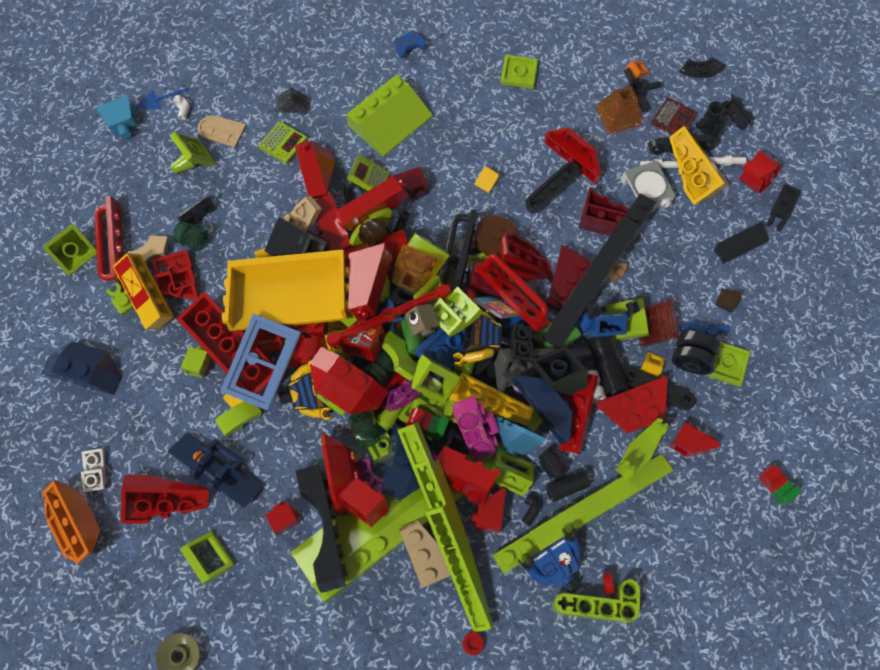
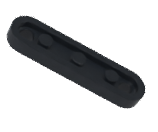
M715 134L692 135L702 149L706 151L713 150L718 145V139ZM669 137L657 138L648 143L651 154L660 155L666 152L674 154Z
M568 162L527 197L526 209L531 213L542 211L579 177V165L574 162Z
M627 367L623 370L628 387L632 389L659 379L634 367ZM628 374H633L634 378H630ZM667 382L666 404L683 411H688L695 406L696 398L692 392ZM683 397H687L689 402H685Z

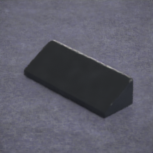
M760 222L718 243L713 250L722 263L725 264L769 242L763 223Z

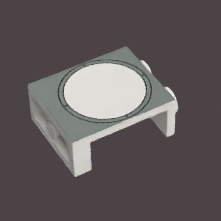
M657 161L626 170L622 175L621 181L623 185L629 184L636 198L641 193L656 202L650 213L661 207L664 209L672 204L675 193Z

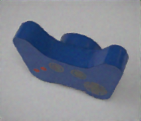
M411 31L395 38L394 46L399 58H404L406 52L412 51L414 48L425 49L426 41L416 31Z

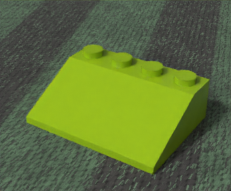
M397 74L346 114L348 126L383 157L433 117L411 86Z

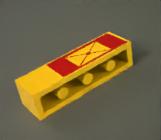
M126 253L113 266L117 277L120 279L145 330L160 329L174 316L141 254Z

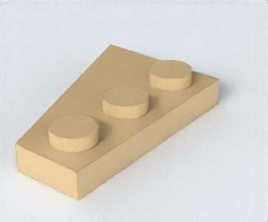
M307 196L294 207L291 213L286 214L284 219L311 231L322 208L311 196Z
M419 521L399 528L422 588L451 576L438 543Z

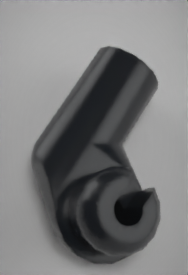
M529 494L525 499V504L530 507L524 515L522 522L531 526L539 512V499L537 496L534 497L532 494Z

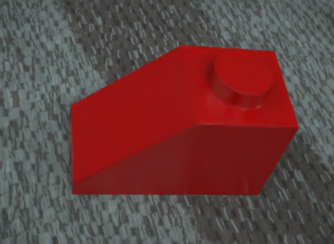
M501 488L489 497L483 506L479 505L477 512L473 511L472 524H476L475 530L500 533L506 489Z

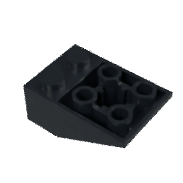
M278 217L264 251L272 256L323 252L327 250L331 240Z

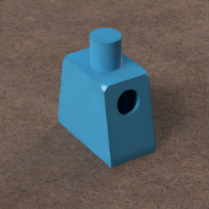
M128 95L96 106V109L114 136L120 134L122 139L131 137L130 130L137 128L134 105Z

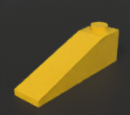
M685 126L669 137L679 167L678 171L682 178L683 189L694 205L716 195L730 185Z

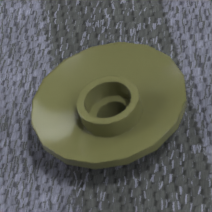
M183 633L168 636L157 649L155 656L156 666L158 670H195L200 659V648L196 640L190 635ZM182 652L183 659L178 661L176 655Z

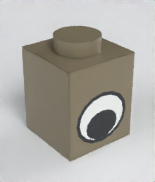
M432 304L416 306L405 314L413 336H429L434 333V329L440 326Z

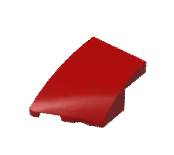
M186 249L151 260L155 275L152 276L162 295L196 300L199 297L189 250ZM159 268H168L166 272L159 273Z

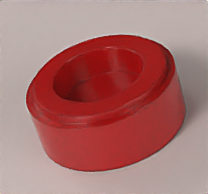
M611 572L603 573L602 581L605 594H614Z
M475 632L468 633L462 641L463 649L469 655H478L484 648L482 636Z

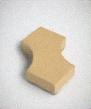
M149 236L148 241L141 248L128 251V253L141 254L146 265H148L152 259L166 256L170 239L167 236Z

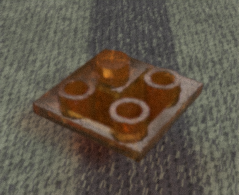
M631 86L613 91L595 107L608 135L641 125L638 99Z
M403 244L389 280L399 287L412 293H417L428 282L437 258Z

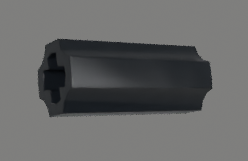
M581 470L545 485L551 502H555L590 487V482L584 470Z

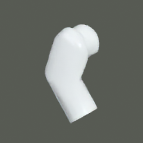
M176 95L173 102L180 109L177 117L186 120L190 104L184 97Z

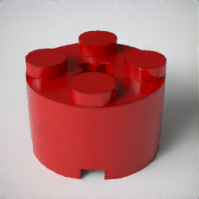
M760 150L755 155L753 161L748 160L743 167L745 171L738 180L753 191L761 194L772 184L771 180L773 177H777L782 164Z
M300 335L287 367L298 369L300 366L309 363L321 347L327 349L325 338L317 335L305 338V335Z

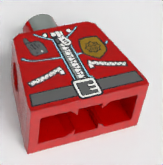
M364 319L357 320V321L354 322L350 327H353V326H355V325H357V324H359V323H362V322H364V321H366V320H364ZM384 322L343 340L340 343L342 351L374 362L386 336L383 329Z

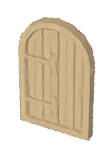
M211 115L199 122L198 132L207 140L236 147L246 124Z

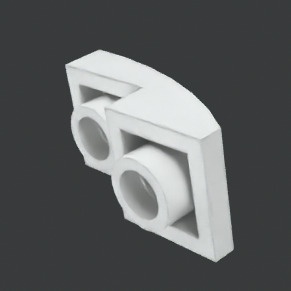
M105 449L82 451L83 472H81L83 492L105 489Z

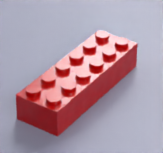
M203 292L177 320L228 374L245 330L230 331L222 321V313L225 312V309L214 297ZM254 341L249 353H256L260 360L276 366V363ZM246 360L236 384L240 388L263 396L274 369L259 363L251 365Z

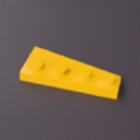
M462 372L461 378L449 398L450 400L459 402L475 396L478 403L482 402L485 412L493 413L494 415L527 426L532 416L533 408Z

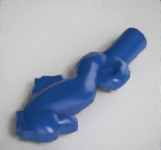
M696 320L686 325L683 324L679 328L681 332H707L713 337L717 336L718 333L729 332L728 325L716 326L709 323L702 326V323Z

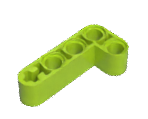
M632 579L623 581L617 587L616 600L562 593L554 598L552 607L560 615L630 623L639 616L640 586ZM625 585H629L632 588L633 593L631 596L625 594ZM564 599V603L572 604L574 602V606H567L562 610V606L558 605V602ZM581 601L588 603V613L580 610L579 604ZM602 604H607L610 607L611 612L609 616L602 613ZM625 606L629 607L632 611L630 618H626L623 614Z

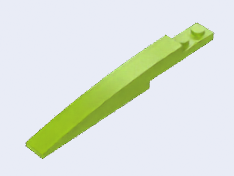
M418 422L403 427L397 431L429 510L425 512L472 630L473 632L490 630L493 628L481 580L438 459L433 460Z
M660 454L648 461L630 479L627 480L622 476L538 526L527 535L495 553L492 557L504 575L520 565L518 559L523 563L527 560L524 553L533 557L565 537L562 533L563 528L567 533H570L572 530L570 525H573L576 530L580 529L674 470L663 454Z

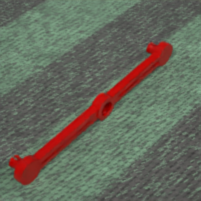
M442 284L436 290L396 308H386L378 316L339 333L329 334L326 341L334 349H337V346L340 348V343L343 340L383 322L394 321L397 316L410 311L416 306L424 305L437 298H442L444 301L445 297L447 298L451 294L450 286Z

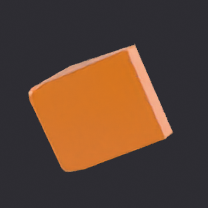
M631 61L626 67L631 69L634 78L640 79L650 75L649 70L642 61Z

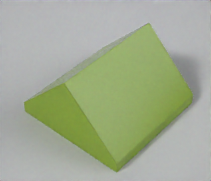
M73 223L42 246L68 276L96 255V249Z

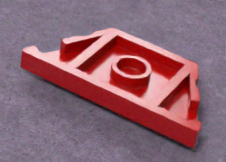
M664 376L595 403V406L606 414L611 421L615 422L626 434L647 427L658 418L665 420L668 378Z

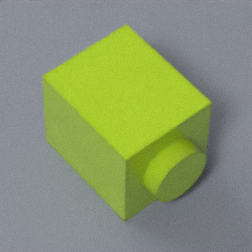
M189 347L181 369L185 374L203 379L212 357L203 347Z

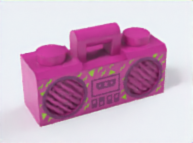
M475 396L452 404L454 417L473 461L477 462L496 455L495 446L499 444L495 434L500 429L494 414H486L482 402L478 403ZM488 422L490 427L485 428L484 423Z

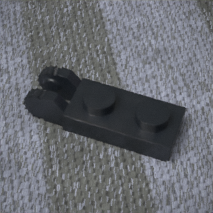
M786 184L783 185L772 207L766 226L770 227L774 222V218L777 217L781 221L778 223L776 230L779 232L782 230L800 196V190Z

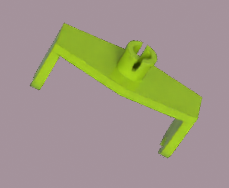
M656 419L628 445L616 468V471L627 480L651 459L662 436L669 429L667 423L665 425L662 424V419Z

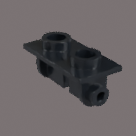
M731 94V101L726 100L722 104L727 109L729 117L736 114L732 121L738 129L744 130L747 128V124L752 126L753 116L748 110L745 111L743 109L742 101Z
M207 195L204 198L201 197L192 207L179 213L177 219L183 223L186 229H189L215 210L216 207Z

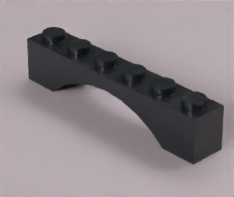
M498 352L491 358L477 361L471 377L488 384L496 376L494 363ZM450 420L441 440L432 439L430 442L432 448L439 453L444 446L460 453L465 444L458 424Z
M320 464L295 470L302 498L311 503L318 511L323 523L322 544L318 556L313 563L317 587L320 593L345 587V578L349 576L346 564L342 565L341 563L344 552L342 545L337 544V538H340L338 526L333 525V519H336L333 506L330 507L329 501H332L329 488L326 489L325 483H328L327 473L321 470Z

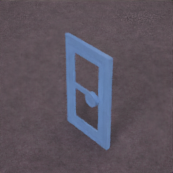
M253 314L220 392L269 411L301 332ZM260 328L287 339L276 366L260 360L256 353H249ZM246 360L251 365L259 363L274 369L263 396L236 386Z

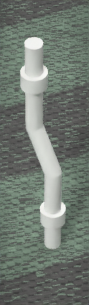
M732 155L709 157L714 164H723V166L746 164V157H732ZM654 159L659 164L661 170L662 168H679L677 161ZM640 161V166L653 161Z

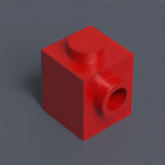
M288 502L276 504L272 507V511L265 514L273 532L277 536L299 524L297 518L300 515L295 505L291 507Z

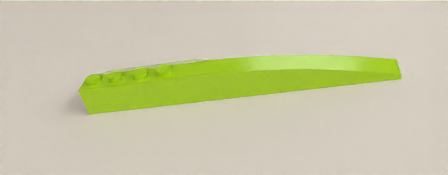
M498 440L499 445L495 446L496 449L499 448L506 451L507 448L502 445L501 440ZM470 453L465 454L467 456L466 460L477 463L473 461ZM493 456L480 460V462L484 463V468H490ZM501 458V463H508V461ZM421 488L401 501L386 497L389 511L372 528L350 511L347 515L343 516L340 514L333 520V525L338 526L340 538H337V544L342 545L344 552L341 563L342 565L346 564L349 576L345 578V587L320 593L317 587L313 563L318 556L322 544L323 528L290 552L326 604L404 544L399 528L419 521L424 528L430 524L425 513L429 508ZM450 488L455 504L465 497L461 492L456 493Z

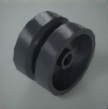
M698 331L679 333L676 342L677 348L674 350L671 359L673 365L678 369L696 375L712 374L717 364L716 358L720 352V342L715 337Z

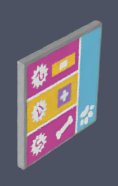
M496 296L473 299V302L488 310L495 319L497 317L503 319L520 316L505 299Z

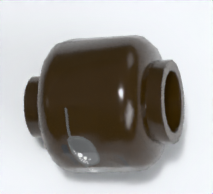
M375 218L370 219L360 226L359 239L364 245L376 246L387 237V227L383 221Z

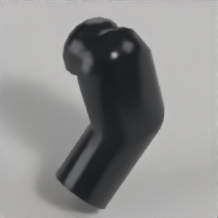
M408 211L401 212L393 232L405 228L410 217Z

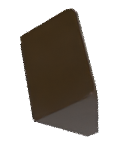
M722 289L715 302V306L732 313L736 309L742 293Z

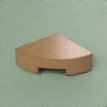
M617 263L609 274L610 282L618 281L619 278L621 279L627 270V263Z

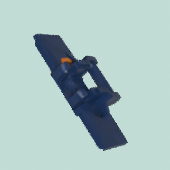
M187 432L168 450L169 454L190 468L189 474L193 479L212 493L216 490L219 493H224L243 508L263 489V486L240 470L246 459L238 457L223 446L217 438L207 446ZM214 450L234 464L226 463L224 466H221L213 459ZM228 478H235L237 483L235 485H228L225 481Z

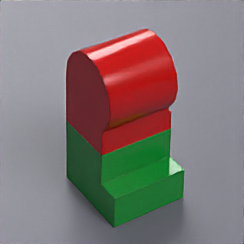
M413 408L406 425L409 426L418 422L423 435L440 441L444 435L449 418L444 416L440 418L422 409Z
M775 465L769 466L759 474L761 482L781 506L790 503L802 493L797 486L794 487L784 477L782 471Z

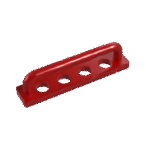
M109 196L105 198L106 204L98 207L94 215L98 277L103 281L115 280L122 284L113 268L124 256L121 207L116 199ZM104 212L107 215L110 273L108 274L105 273L102 225V215Z
M491 254L485 261L476 264L475 270L536 332L548 328L550 321L547 319V304L501 257ZM493 262L540 308V311L498 270Z

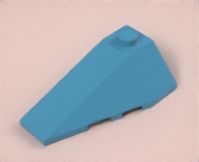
M494 415L500 429L498 435L502 445L507 448L506 452L517 456L518 453L525 455L543 443L544 437Z

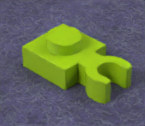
M115 283L117 287L115 292H111L109 288L106 291L114 298L111 300L113 305L124 316L134 308L120 284Z

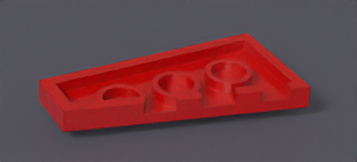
M587 375V388L572 395L560 392L561 398L563 397L570 404L569 408L572 411L570 441L560 444V450L581 455L598 381L597 375Z

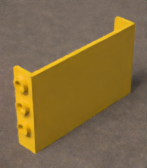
M344 250L228 261L227 278L224 279L226 295L223 296L225 312L222 313L223 323L227 325L230 331L247 329L253 314L284 326L348 320V312H350L349 300H347V295H349V283H347L349 267H347Z

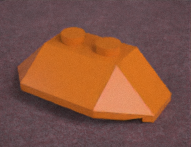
M53 480L42 492V497L45 499L46 521L63 556L74 561L76 564H80L93 552L100 528L83 494L58 480Z

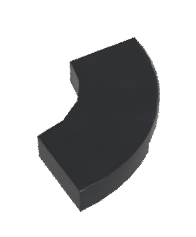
M713 57L701 62L689 59L679 72L693 78H709L722 72L726 65Z

